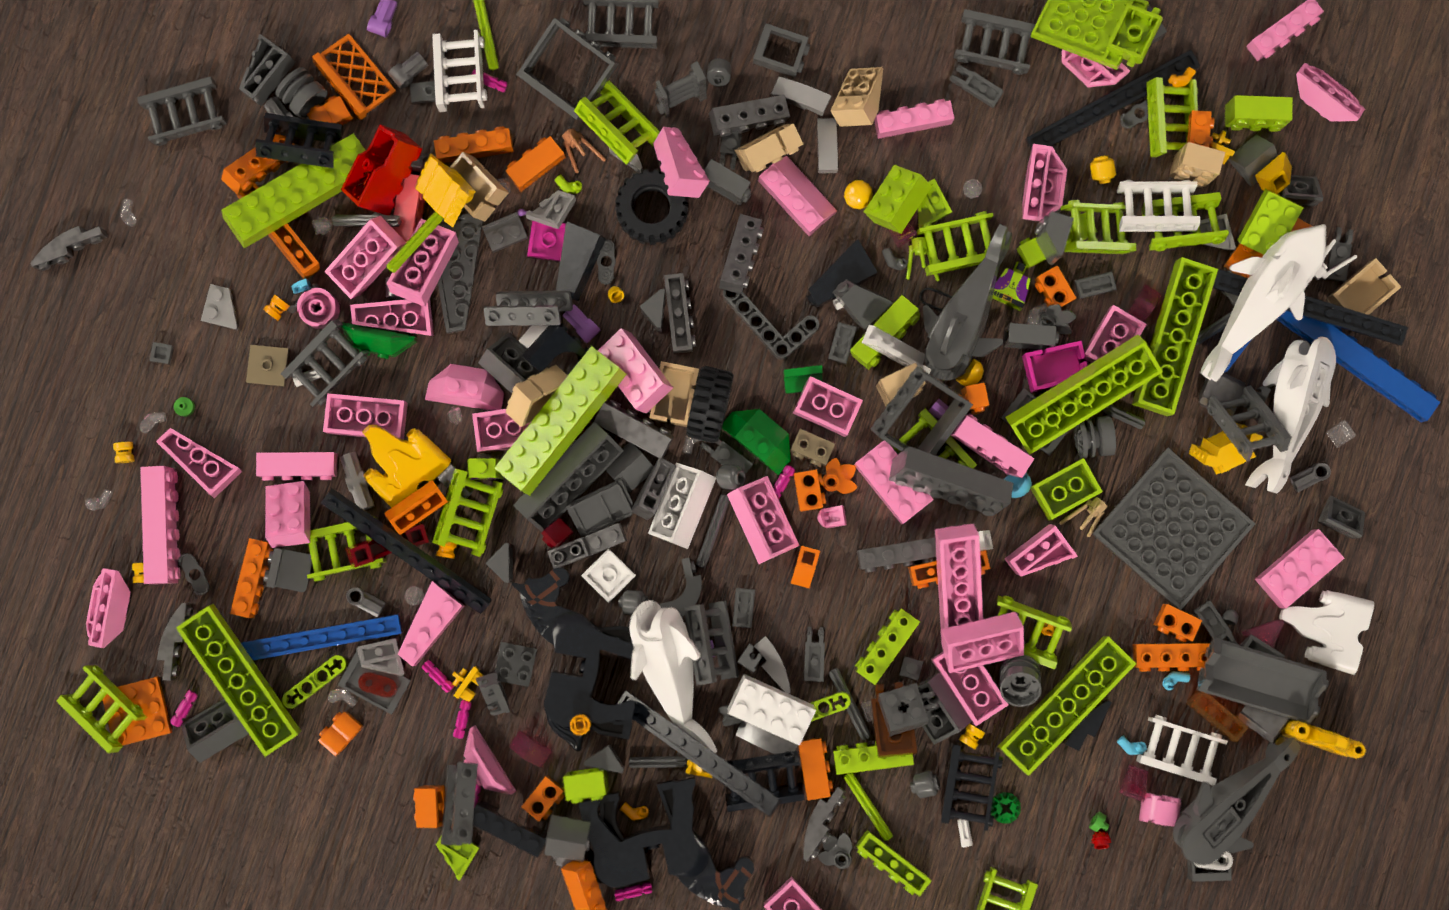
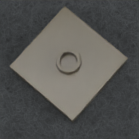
M250 345L246 383L286 387V379L281 373L288 366L290 349Z

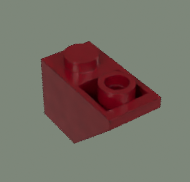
M558 518L541 532L544 536L542 540L551 548L553 546L556 548L561 546L574 533L561 518Z

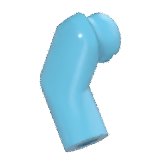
M1172 671L1163 679L1162 685L1166 690H1172L1178 681L1189 683L1190 673Z
M1124 735L1117 740V743L1129 755H1141L1147 749L1144 742L1130 743Z

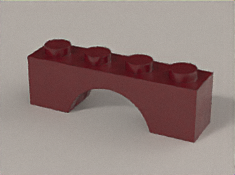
M417 523L401 534L403 538L415 546L429 542L422 523ZM373 539L345 548L350 564L354 568L374 562L376 559L392 553Z

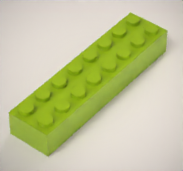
M354 133L332 145L331 151H334V168L301 163L222 209L223 219L244 249L341 192V188L357 155L366 151Z
M1183 257L1175 261L1149 346L1163 372L1136 389L1132 405L1165 416L1175 414L1218 269Z
M1138 334L1005 418L1030 455L1158 376L1163 371L1146 342Z
M591 346L494 469L519 490L530 496L627 374Z
M214 603L176 627L265 757L301 732Z
M1103 636L997 747L1023 773L1029 776L1136 663L1109 636Z

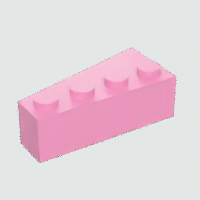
M430 298L425 307L407 299L350 305L352 324L434 336Z
M432 581L398 655L411 666H416L465 605Z

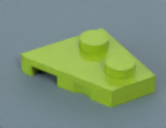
M935 179L928 182L932 187L918 207L919 228L923 224H933L953 213Z
M441 837L436 843L437 848L444 855L447 864L450 865L456 878L460 881L480 847L473 842L471 844H462L461 846L441 844Z

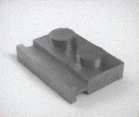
M517 212L482 226L493 253L528 239Z

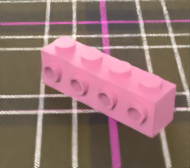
M1307 0L1254 38L1246 47L1257 61L1263 57L1267 59L1275 53V48L1278 46L1282 48L1290 42L1289 38L1293 35L1297 37L1305 31L1304 27L1309 24L1313 26L1320 20L1319 16L1324 11L1316 0Z
M945 99L934 101V104L920 103L915 105L914 108L904 106L897 108V111L893 112L889 110L880 111L876 115L874 122L879 139L951 125L954 121L951 100L945 101Z
M334 452L256 453V476L262 477L263 481H274V477H281V480L292 481L293 477H301V480H312V477H320V480H332V477H337L338 454Z

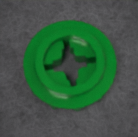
M1002 792L993 797L991 815H994L996 821L1004 824L1012 823L1018 819L1021 812V803L1015 795ZM1001 802L1005 805L1010 803L1009 809L1012 813L1010 814L1005 811L1001 814L1003 808L999 803Z

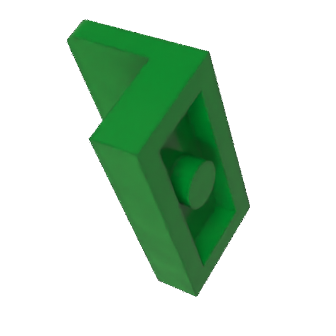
M822 365L783 370L786 394L802 392L810 376L823 382Z

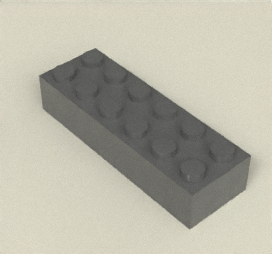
M594 422L572 443L530 496L524 494L513 506L537 529L543 532L567 510L565 505L577 500L624 450Z
M909 446L892 460L889 480L895 482L896 485L913 488L914 491L930 494L933 498L945 499L951 504L965 506L968 510H976L986 516H994L1010 505L1014 484Z

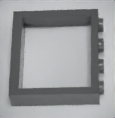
M554 18L516 75L573 118L582 120L574 112L575 105L530 73L559 28L609 64L588 95L587 99L590 102L596 99L619 63L615 61L616 57L608 51L604 53L600 50L601 45L594 40L588 41L585 38V33L579 29H572L570 27L571 23L566 19Z
M917 366L898 390L892 401L886 406L880 417L874 422L871 430L879 438L900 451L905 450L908 445L890 435L887 431L924 381L927 380L955 398L918 447V450L936 455L973 404L964 396Z

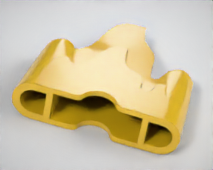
M368 425L362 431L370 442L371 453L374 459L385 470V474H381L378 470L370 468L364 473L365 480L391 508L417 491V486L420 482L434 480L451 463V459L419 429H411L406 435L408 440L400 439L377 425Z
M1290 719L1281 732L1285 737H1293L1299 742L1340 756L1360 758L1366 752L1365 746L1359 741L1294 719Z

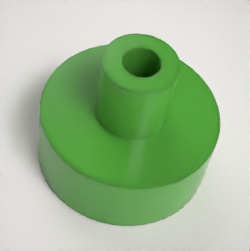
M181 397L175 401L174 410L178 415L188 417L194 412L195 404L191 399Z
M1098 811L1092 818L1089 828L1095 832L1100 828L1107 831L1110 825L1105 822L1106 815Z

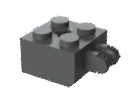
M917 683L879 694L878 702L889 735L892 736L927 725L929 719L926 712L939 708V704L931 703L924 706L923 700L936 696L935 692L930 691L920 694ZM901 706L907 708L906 713H903L902 710L899 711Z

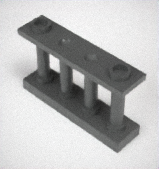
M583 0V4L589 6L588 31L585 33V38L588 41L594 40L601 47L657 49V36L652 34L653 8H659L658 0ZM596 6H607V29L604 34H597L595 32ZM615 7H626V26L623 35L614 32ZM634 7L645 8L644 33L642 35H635L633 33Z
M964 9L961 22L966 25L961 50H955L953 58L962 63L970 61L1012 70L1013 73L1019 75L1027 74L1030 65L1024 64L1029 38H1031V33L1036 24ZM976 25L982 26L985 29L980 54L969 52L973 28ZM994 29L1001 30L1003 33L998 58L987 56L991 34ZM1013 33L1019 34L1022 37L1017 62L1005 60L1010 36Z
M698 61L691 64L689 75L665 87H662L659 80L656 81V89L654 91L658 98L656 106L661 115L664 114L667 119L670 117L669 108L692 97H698L700 102L707 99L706 77Z
M211 76L137 97L139 105L149 110L155 135L148 137L151 143L161 146L167 144V141L208 129L218 130L222 128V125L227 124L222 116L217 117L211 95L212 90L217 89V86ZM200 93L204 95L210 117L209 120L199 122L193 101L194 95ZM184 99L186 101L191 125L181 127L174 104L176 100ZM158 105H167L174 130L162 132L156 110Z
M571 290L498 291L496 293L497 306L483 307L486 326L560 325L559 311H571L573 304Z
M339 319L331 320L281 373L285 379L297 378L315 397L310 404L312 407L316 405L322 406L327 401V393L330 394L357 365L361 366L367 360L366 356L370 353L368 349L359 353L340 333L339 328L343 323ZM330 338H335L354 358L347 366L327 346L326 342ZM317 351H322L341 371L335 379L315 360L314 354ZM305 364H309L328 384L322 392L302 373L303 370L301 368Z
M1251 385L1244 387L1242 396L1239 399L1220 403L1214 395L1210 397L1207 406L1209 415L1214 418L1246 461H1250L1254 449L1272 444L1280 452L1288 450L1292 436ZM1244 406L1248 410V412L1230 416L1226 411L1227 409ZM1252 418L1258 423V425L1240 429L1236 424L1237 422ZM1262 431L1268 436V438L1250 442L1246 437L1247 435Z
M727 602L709 603L708 610H705L704 604L684 607L688 636L700 653V658L693 660L696 684L717 682V675L721 676V680L738 678L739 674ZM711 617L713 629H708L706 618ZM714 636L716 648L711 649L710 637ZM713 656L718 658L719 667L717 668L714 667Z
M457 762V766L447 765L441 844L461 846L462 844H471L477 764Z

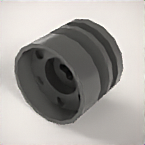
M304 67L295 69L288 74L276 89V96L285 105H290L289 109L298 118L308 117L307 114L310 112V109L316 105L321 106L328 93L318 81H314V77Z
M1110 415L1096 417L1094 426L1090 418L1075 426L1074 441L1080 459L1087 458L1088 455L1090 458L1095 457L1096 448L1101 457L1115 455L1116 435Z
M1028 655L1006 659L1001 664L999 671L1000 693L1007 703L1013 706L1024 707L1033 704L1040 697L1041 672L1039 664L1035 659Z

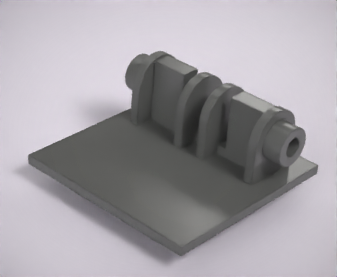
M501 642L494 671L497 672L500 681L529 687L537 649Z

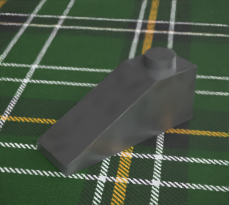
M658 458L637 496L631 510L632 513L646 520L655 515L676 465L663 458Z

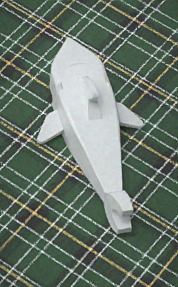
M1322 224L1286 233L1267 250L1262 258L1249 257L1230 266L1231 271L1250 276L1242 288L1218 345L1211 351L1201 368L1200 373L1203 376L1217 382L1228 367L1232 355L1275 321L1288 308H1290L1296 320L1302 319L1305 302L1304 289L1321 268L1326 256V225Z

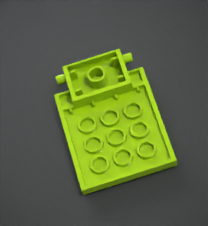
M1048 0L1031 33V37L1118 70L1123 59L1128 61L1127 65L1130 67H1134L1135 63L1141 64L1163 18L1159 15L1161 11L1159 8L1154 7L1152 12L1147 11L1149 2L1146 0Z

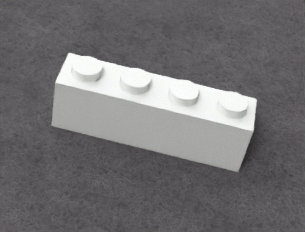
M676 463V468L661 499L648 534L688 549L716 477L701 470Z

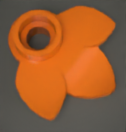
M837 458L832 459L826 465V474L822 478L823 488L830 492L837 490L842 494L855 491L857 485L851 479L854 476L856 466L851 464L840 466ZM828 479H833L835 484L830 486Z

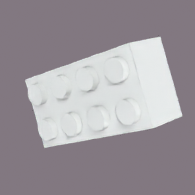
M743 674L727 708L728 714L797 745L801 744L816 712L813 704Z

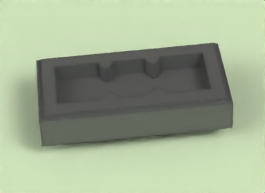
M435 81L410 84L412 104L436 101ZM446 87V93H448V94H449V87Z
M1112 271L1074 281L1079 299L1117 290Z
M838 322L828 356L829 360L843 364L847 363L857 327Z
M736 588L732 626L752 628L755 589Z

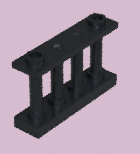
M265 113L264 132L267 135L265 140L256 139V157L334 168V151H331L333 143L342 140V124ZM275 134L286 136L285 142H273ZM294 137L306 139L304 146L292 145ZM313 141L325 142L323 149L312 148Z
M953 744L941 823L949 824L950 819L954 820V818L984 823V830L988 831L989 827H993L994 815H991L997 771L998 768L1002 769L1003 757H1000V752L997 751L995 758L966 753L965 750H961L962 745ZM967 760L994 765L992 777L961 772L962 770L958 769L959 761ZM962 779L991 785L989 796L958 791L959 789L955 788L956 781ZM962 799L988 804L986 816L955 810L956 808H952L953 800Z
M787 751L779 754L727 761L742 773H748V777L757 782L755 772L767 770L769 788L765 789L781 799L780 804L805 800L802 783H796L794 766L800 765L798 751ZM786 767L789 785L777 786L775 769ZM731 789L730 794H725L728 812L756 808Z

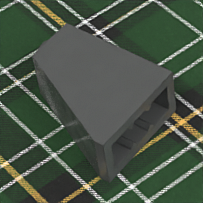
M847 279L841 282L832 292L855 323L864 329L893 304L884 296Z

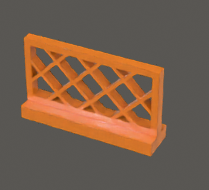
M350 34L344 36L322 53H316L312 56L313 64L360 121L366 117L368 112L396 93L394 87ZM349 41L353 45L352 52L342 51V45ZM330 53L338 54L337 62H329L326 56ZM341 54L352 56L351 64L340 63ZM354 56L362 57L365 60L364 66L353 65ZM339 67L350 68L349 77L341 76L338 73ZM352 69L363 70L362 79L352 77ZM366 70L374 71L377 74L376 80L365 79ZM351 81L361 82V91L352 90L350 88ZM364 83L375 84L374 93L363 92ZM378 85H384L390 91L385 94H378L377 87ZM362 97H374L373 103L366 107L362 102Z

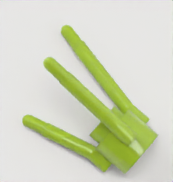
M925 237L912 239V245L908 246L907 280L910 279L913 252H915V255H920L922 268L926 267L924 254L927 253L929 262H931ZM934 274L935 279L938 282L939 276L938 274Z

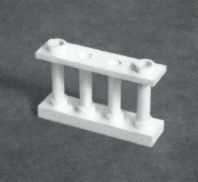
M474 30V39L446 42L440 34H432L435 99L439 112H447V104H450V102L477 100L480 107L485 108L484 101H487V91L483 85V36L480 37L478 30ZM475 47V57L447 59L444 57V52H447L449 49ZM476 64V74L453 77L445 75V69H448V67ZM477 83V92L450 95L446 93V87H449L451 84Z
M1125 180L1120 182L1117 194H1125L1126 216H1122L1119 224L1120 232L1197 231L1200 225V216L1192 215L1190 194L1195 192L1197 181L1134 182L1132 180ZM1133 194H1144L1145 216L1134 215ZM1152 194H1163L1164 216L1153 215ZM1171 194H1182L1184 216L1172 215Z
M1155 715V718L1149 717L1148 721L1155 722L1148 750L1144 753V756L1138 755L1136 761L1200 782H1208L1214 786L1217 778L1211 777L1212 773L1210 771L1218 743L1227 745L1228 741L1222 739L1223 735L1211 732V735L1168 723L1166 722L1167 718ZM1164 725L1174 728L1166 757L1163 758V761L1155 759L1156 755L1154 754ZM1181 731L1192 734L1185 762L1179 767L1174 765L1175 761L1173 759ZM1203 737L1211 740L1203 770L1200 769V773L1192 771V763L1199 739Z

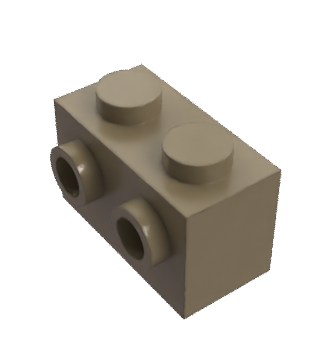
M799 429L790 451L793 452L794 457L801 460L805 457L811 460L810 463L821 468V465L826 466L835 443Z

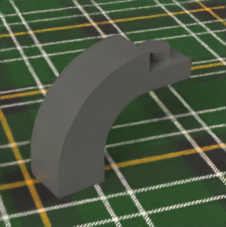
M690 558L682 559L686 577V587L683 594L676 600L660 604L661 608L676 609L681 617L685 616L684 607L696 605L702 588L701 575L693 576L696 568L694 561L690 562Z

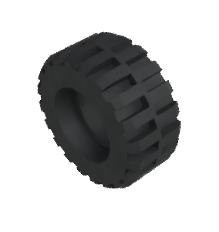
M644 169L640 174L635 172L632 174L633 177L627 178L624 181V185L620 186L618 190L615 209L619 224L630 238L638 240L639 243L645 244L646 242L650 243V245H656L658 242H661V244L666 243L667 239L671 238L672 240L676 237V233L681 232L683 229V225L687 221L688 199L687 197L668 195L667 190L669 187L664 182L665 173H661L659 169H654V171ZM658 191L668 198L670 211L664 220L649 224L638 219L634 212V204L636 199L644 192Z
M710 366L701 368L686 429V435L689 438L711 443L719 441L734 374L731 371Z

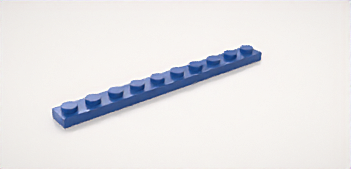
M399 614L240 643L252 660L402 634Z

